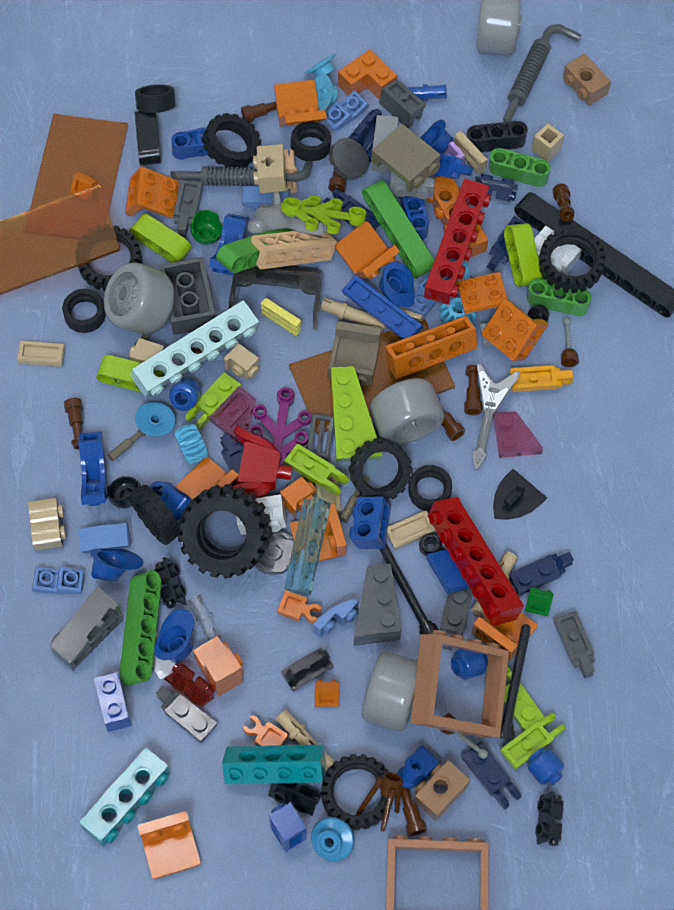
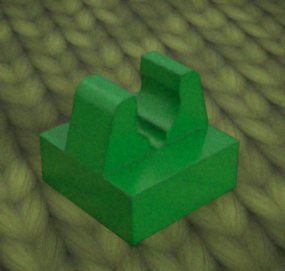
M538 587L530 588L525 611L548 617L554 593H551L550 590H539Z

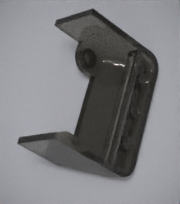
M299 265L260 269L258 266L233 274L228 302L229 309L238 302L240 286L248 287L252 284L301 289L305 294L316 295L313 309V330L318 329L325 284V275L321 269Z

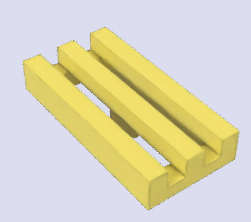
M268 298L261 302L262 315L297 337L300 334V319Z

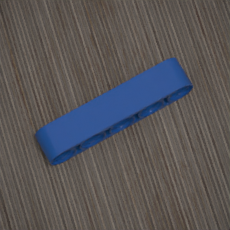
M398 196L401 208L423 241L427 238L429 219L423 199L411 196Z

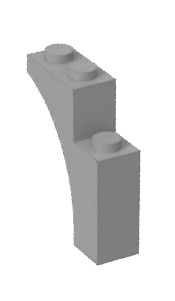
M377 115L373 149L398 128V117ZM371 158L372 171L380 173L392 172L384 164L377 167L372 163ZM392 172L390 190L393 195L399 197L411 196L420 199H433L435 179L427 177L421 187L409 192L406 190L407 184Z

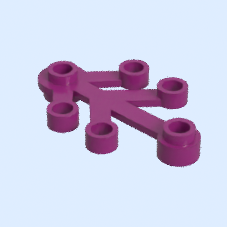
M288 387L281 388L277 392L279 411L276 425L267 415L264 405H256L253 408L254 418L260 420L274 438L273 444L277 451L281 453L280 465H284L286 455L293 450L296 444L305 446L308 443V434L305 431H298L294 436V440L282 446L283 439L302 426H308L311 423V413L303 410L298 414L296 420L285 426L288 407L292 406L295 401L294 391ZM288 393L289 396L283 397L282 394ZM258 410H262L264 412L261 415L256 414ZM307 416L309 419L304 421L301 417ZM251 426L249 430L250 432L258 430L260 431V434L258 435L264 437L263 429L261 426ZM303 436L305 440L299 441L297 438Z

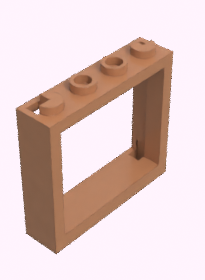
M433 630V634L421 635L411 724L482 738H500L509 651L499 649V644L485 643V645H482V640L468 639V641H465L464 636L450 635V637H447L444 631ZM442 645L488 655L481 724L434 715Z
M397 835L393 836V839H388L386 910H394L395 850L480 853V910H488L489 843H485L482 839L478 838L468 839V842H459L457 838L453 837L443 838V841H433L432 837L427 836L418 837V840H408L407 836Z

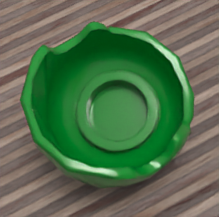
M200 210L194 214L190 223V232L196 242L209 245L214 244L221 238L223 225H221L217 213L211 210Z

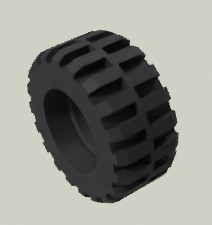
M225 484L223 487L219 485L212 486L210 489L200 492L184 509L182 519L178 524L180 529L178 542L183 543L180 549L183 555H189L188 562L192 566L196 563L199 566L198 571L204 574L208 571L211 572L210 577L218 578L219 575H223L224 579L232 578L235 574L240 576L246 570H251L268 548L270 543L269 537L272 532V527H269L270 516L265 514L264 510L266 507L263 502L258 503L255 500L257 496L254 493L247 494L245 492L246 488L239 486L236 489L233 488L232 484ZM227 511L236 515L242 521L246 530V539L239 549L224 551L216 548L209 542L205 535L204 523L211 513Z

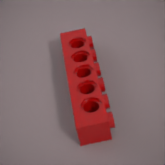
M464 178L425 285L424 298L450 305L452 297H457L459 291L458 279L462 280L466 270V267L463 266L464 262H469L472 254L470 245L471 243H476L479 233L476 228L478 225H482L485 213L482 211L484 207L488 208L491 200V195L488 194L489 185ZM442 277H448V278H450V279L445 280V279H442Z
M454 497L435 501L427 516L429 522L435 528L440 541L448 550L452 561L457 565L462 578L467 582L474 598L477 599L483 609L484 615L489 619L492 626L517 620L524 605L459 498Z

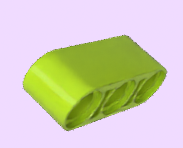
M144 213L129 229L137 241L171 263L182 261L192 250L191 244L185 238L148 214Z
M528 223L507 225L504 229V239L514 283L517 287L529 286L533 279H542L532 228Z
M104 355L96 378L105 384L141 392L130 376L132 369L141 363ZM161 370L153 372L157 377H164L165 375Z

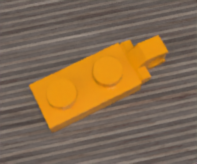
M555 365L510 369V375L517 371L520 373V377L512 387V392L551 390L573 383V371H560V368L555 367Z

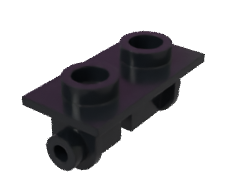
M163 557V562L155 564L156 568L154 569L160 575L161 586L167 584L160 591L163 604L168 609L174 608L176 602L187 605L185 600L186 590L179 578L180 568L176 562Z
M319 648L280 672L292 691H295L331 670L334 666L329 660L328 652Z
M271 783L268 793L269 797L274 798V800L280 803L288 804L291 802L293 807L299 812L313 816L316 804L318 805L321 799V795L317 794L318 791L304 785L297 791L295 788L298 783Z
M553 791L541 795L537 804L539 812L538 824L535 830L537 845L549 842L551 846H558L559 841H561L562 823L554 822V818L559 820L563 818L564 801L561 795H554Z

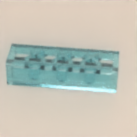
M311 497V500L303 499L284 590L308 595L312 593L331 503L315 497Z

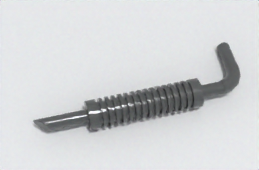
M553 24L546 28L541 39H536L533 42L508 94L507 99L510 104L503 117V122H510L517 107L525 104L551 50V45L549 44L551 36L559 33L578 42L582 34L564 25Z
M306 161L302 171L286 173V181L298 182L307 179L310 176L313 163ZM203 166L201 172L171 171L170 175L176 180H201L203 186H218V184L219 186H239V184L240 186H256L254 183V172H257V169H254V167L253 169L252 167H236L235 169V167L220 166L218 168V166H215L214 168L213 166Z

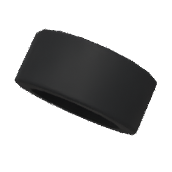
M160 84L148 85L135 91L136 109L141 112H164L176 106L174 88L171 86Z
M304 122L292 130L291 150H294L297 158L313 162L324 159L329 154L331 134L324 125L316 122ZM312 137L321 140L323 143L317 146H307L302 144L300 140Z
M75 290L68 294L63 302L62 310L65 322L70 329L76 332H93L105 320L106 313L103 299L93 290ZM81 302H91L97 307V313L87 320L73 318L71 310Z
M435 465L420 467L411 475V481L408 486L409 498L417 508L430 511L435 501L451 497L452 479L441 467ZM429 477L438 479L444 486L443 494L436 499L423 498L417 492L418 482Z

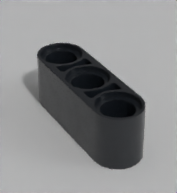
M135 111L139 165L161 164L156 113Z
M522 121L474 125L468 128L466 137L481 153L491 152L497 148L506 150L522 148L526 143L528 127Z

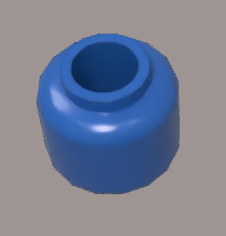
M181 379L170 390V402L178 410H190L200 400L201 388L192 379Z
M462 649L455 651L453 658H451L452 671L456 676L464 680L484 674L488 664L487 655Z
M540 748L529 757L528 770L539 784L545 785L550 783L554 785L563 777L561 772L564 769V764L552 749L544 750Z

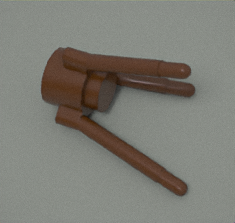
M385 772L383 777L377 776L374 786L360 805L356 815H361L380 788L381 795L387 798L380 828L381 832H384L394 797L395 813H399L401 789L404 783L402 777L393 772Z

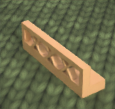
M289 231L256 235L251 238V243L260 251L256 263L260 269L332 260L335 244L337 243L328 232H324L323 235Z

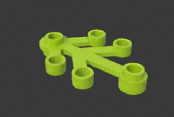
M311 195L301 201L297 198L288 197L281 204V211L287 216H296L305 222V229L308 231H316L318 223L321 221L327 226L326 231L328 233L338 234L340 232V223L331 218L349 220L351 225L361 226L366 217V210L361 207H351L349 213L341 212L343 202L337 198L321 204V198L316 195Z

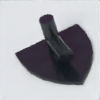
M512 469L500 482L495 492L493 502L494 519L509 520L527 515L538 508L547 497L516 470Z

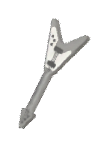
M477 365L484 416L476 450L472 451L474 469L476 471L487 457L485 448L493 414H495L520 377L518 371L503 381L494 383L482 365Z

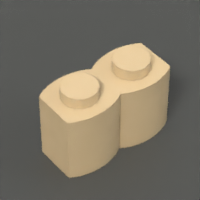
M56 498L28 502L34 550L63 547L62 540L66 539L65 526H60V518H64L62 504H58Z

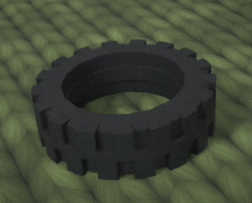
M223 113L222 116L219 114L210 120L203 133L202 143H204V150L219 165L223 164L225 167H235V169L241 166L247 167L249 163L253 162V156L257 155V146L261 144L259 132L255 131V126L252 123L249 124L248 120L244 117L240 118L237 114L229 115V113ZM228 130L238 134L245 141L247 150L235 152L223 147L217 139L216 132Z
M374 438L371 442L369 440L364 442V445L361 448L358 447L355 450V455H352L350 459L351 466H349L348 470L354 487L364 497H384L386 501L389 498L394 499L398 497L397 494L403 493L406 489V484H409L411 481L412 467L410 466V457L403 448L389 439ZM388 452L397 459V475L387 486L381 488L371 487L363 479V465L373 454Z
M146 484L142 485L129 495L132 507L138 513V517L144 522L143 524L150 530V533L156 536L159 542H162L163 545H168L178 537L180 529L178 528L177 520L173 517L171 510L167 508L166 503L161 500L160 496L151 487H148Z

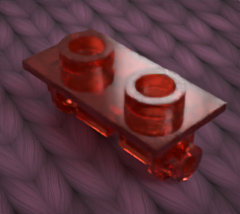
M177 662L172 668L173 673L164 678L174 689L182 692L194 704L200 707L205 706L214 699L213 695L216 690L213 689V685L200 676L194 682L192 679L195 672L183 663L179 664Z

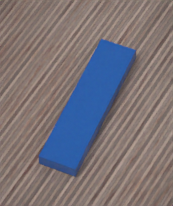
M356 274L341 290L346 297L401 339L416 335L423 329L422 324Z

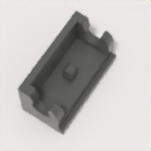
M395 79L381 90L379 104L393 117H398V121L409 129L412 127L414 118L418 121L421 119L426 104L400 80Z

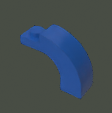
M230 213L224 216L219 246L209 261V267L212 268V272L231 276L235 274L218 262L216 255L222 246L246 238L250 217Z
M102 431L79 433L78 445L82 474L81 503L82 505L97 506L107 501Z

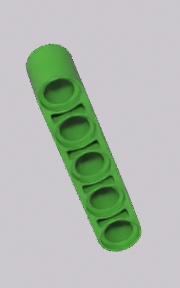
M380 180L364 188L362 195L392 245H395L400 251L398 254L410 270L412 276L417 279L430 272L434 259L387 184Z
M290 228L269 230L257 235L289 232L295 230ZM252 236L222 246L217 252L216 260L231 272L237 273L257 266L256 263L260 251L251 243Z
M154 570L135 575L130 580L119 671L120 680L126 686L144 683L151 678L161 591V578Z

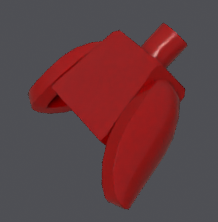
M237 425L233 433L239 442L244 445L238 484L234 485L233 488L237 489L239 486L246 488L245 492L247 494L254 493L257 498H261L276 489L277 478L291 480L293 467L280 465L281 453L277 451L275 445L267 438Z

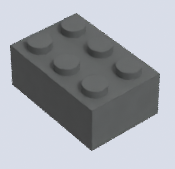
M203 257L159 265L160 271L170 278L174 288V305L169 316L173 335L192 332L216 317Z

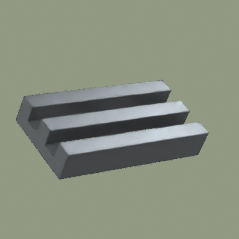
M312 413L307 449L312 452L316 419L320 420L316 452L313 453L329 461L334 425L333 416ZM325 421H329L325 453H321Z

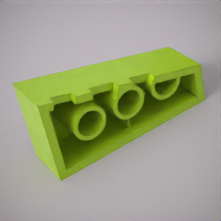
M354 366L332 367L330 374L336 462L350 461L351 456L355 455V450L358 447L361 448L364 442L368 440L371 442L377 437ZM382 452L373 454L367 460L382 459Z

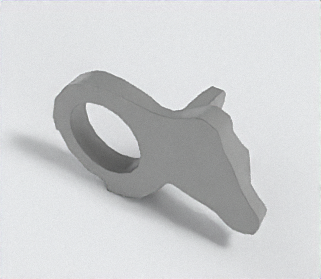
M279 192L272 193V204L265 203L259 205L253 220L248 223L247 229L251 233H264L269 230L290 228L306 234L323 235L324 232H327V226L319 221L316 231H308L305 229V222L296 216L290 217L285 215L281 211ZM331 218L332 220L337 221L340 223V225H342L341 219Z

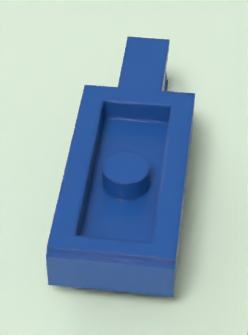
M440 154V168L432 176L459 179L460 174L472 176L473 167L462 164L463 159H459L456 156Z

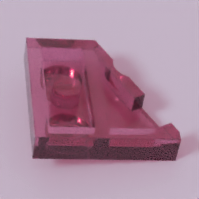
M238 386L209 416V421L224 433H228L233 440L239 442L233 431L237 425L249 430L253 408L256 406V399Z

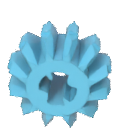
M452 297L450 305L442 304L440 306V320L444 321V324L467 316L471 323L476 321V312L464 313L461 297Z
M194 424L182 426L175 431L178 445L189 464L200 462L207 457V448Z

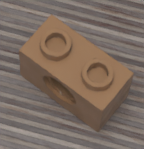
M585 53L565 65L564 82L571 86L577 93V96L584 100L588 106L608 94L611 81Z
M449 760L444 765L438 764L431 772L433 777L427 783L425 781L421 782L414 791L416 793L414 802L435 821L469 787L470 779ZM443 785L447 791L444 794H438L434 791V786Z

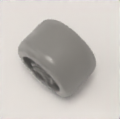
M481 0L477 50L479 52L497 55H512L515 52L517 34H520L521 15H519L521 0Z
M128 263L117 269L111 276L104 294V309L109 321L116 327L138 334L146 335L158 331L168 320L174 305V288L170 278L158 269L139 263Z
M421 378L395 383L380 391L370 403V413L380 438L389 439L398 445L412 443L430 435L441 426L444 420V411L433 385Z
M383 652L379 655L368 684L362 708V717L366 722L394 731L406 729L412 715L417 660L391 652Z

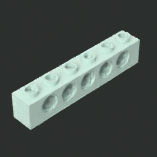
M243 300L133 368L130 376L145 398L151 394L156 396L164 390V386L171 383L173 385L183 378L182 375L186 372L193 373L202 366L201 363L205 360H214L220 355L219 352L221 350L233 348L237 345V340L245 337L246 339L256 332L259 321ZM233 324L238 330L232 331L227 325ZM217 336L220 342H212L209 337ZM198 347L202 353L195 354L191 351V348ZM176 358L182 360L183 365L177 366L172 362V360ZM161 370L165 376L157 377L153 372Z

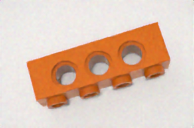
M437 177L434 178L433 199L426 198V201L434 207L435 217L437 220H441L445 232L460 190L454 179ZM480 225L476 228L479 231L476 243H471L470 245L472 249L471 257L487 251L488 238Z
M464 316L386 345L387 366L395 378L398 379L477 349L476 328L468 317Z

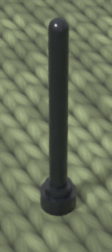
M385 543V549L379 550L386 563L391 564L392 574L420 624V636L423 634H433V630L439 631L435 623H432L431 620L428 621L388 545Z
M524 624L521 627L503 721L501 723L500 738L511 741L515 736L512 721L531 631L528 624Z

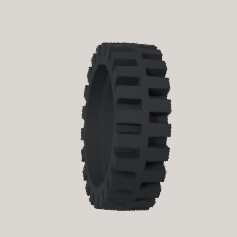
M105 225V229L99 226L96 232L93 229L90 230L89 236L85 234L82 237L83 242H79L78 249L76 250L77 266L82 278L90 286L94 285L95 289L98 290L103 288V291L106 290L112 275L104 276L91 270L88 264V256L96 245L106 241L123 243L130 251L131 259L129 263H142L141 249L137 239H135L131 232L128 233L127 229L123 228L120 230V227L114 225V228H111V225Z
M567 227L562 228L561 232L559 229L554 231V234H550L547 240L543 242L540 250L539 270L542 273L543 279H548L547 284L550 286L555 284L554 289L558 291L560 288H563L565 293H568L569 289H572V293H577L578 289L584 292L587 287L589 289L592 288L594 283L596 284L599 281L606 260V254L603 251L604 247L602 244H599L600 240L597 237L593 239L591 232L586 235L584 229L576 232V227H571L570 231H568ZM567 244L582 247L591 254L593 267L584 275H565L559 272L551 263L553 250Z
M351 754L350 757H341L340 761L336 760L332 767L328 768L321 786L323 807L329 817L343 820L354 830H360L361 828H364V830L370 829V826L378 825L383 819L387 798L382 796L378 806L372 812L364 815H352L344 812L337 805L333 796V788L337 779L343 773L352 769H363L372 773L376 778L377 776L383 777V774L389 771L384 768L383 763L377 762L376 758L372 756L368 758L365 754H361V756Z

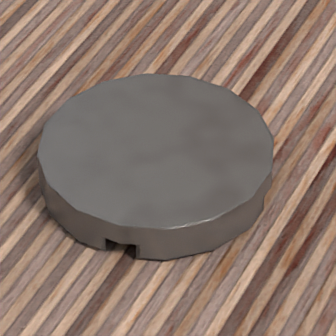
M349 138L339 139L330 148V164L334 166V171L342 178L352 181L360 178L367 172L369 166L367 153L361 144Z
M279 530L271 532L268 548L255 565L256 569L264 574H282L289 570L295 562L297 550L294 541L289 534Z

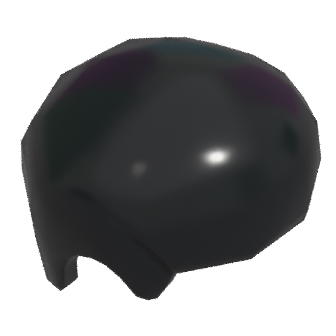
M122 476L114 480L110 486H107L106 496L110 503L117 508H130L133 505L130 502L129 495L140 488L141 484L133 477Z

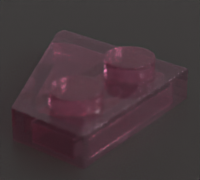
M516 411L493 414L499 458L542 454L543 447Z

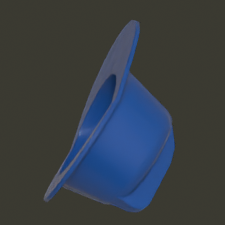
M444 120L436 121L420 137L439 154H443L447 150L448 144L453 141V137L445 129L446 123Z
M399 262L387 264L379 284L382 294L397 306L404 308L412 306L415 293L413 276L410 270Z
M93 549L90 552L91 557L94 559L91 576L94 579L117 581L126 570L139 569L143 565L141 557L127 550Z
M175 610L164 620L154 646V654L158 659L170 660L174 664H180L181 660L188 657L192 652L193 640L191 634L194 628V618L188 610Z

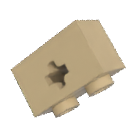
M283 144L257 146V156H253L254 169H257V172H254V183L259 185L260 193L286 191Z

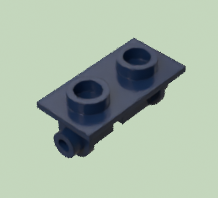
M377 108L371 110L348 138L355 140L366 149L374 139L377 115H382V112Z
M487 174L475 177L476 182L489 185L488 194L491 197L494 190L497 191L495 199L510 202V200L515 201L516 193L513 190H518V185L514 184L515 181L502 178V181L493 180L494 177Z

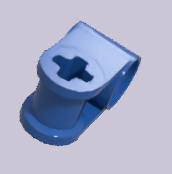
M206 128L175 133L171 138L173 156L176 159L183 160L208 155L207 151L202 150L204 148L202 138Z
M153 482L150 487L166 503L167 508L173 513V517L180 521L184 509L193 499L181 492L170 482Z
M424 745L420 746L406 759L405 766L397 772L402 777V781H404L403 787L413 788L424 778L429 777L441 761Z

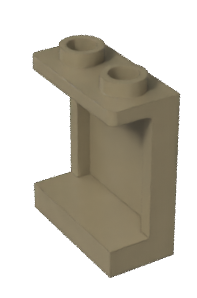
M401 124L372 150V163L377 167L384 164L407 184L406 190L411 192L415 188L421 187L429 175H434L439 170L440 154L405 125Z
M337 321L330 365L328 366V378L331 379L330 371L332 367L354 366L360 386L372 385L381 339V328Z

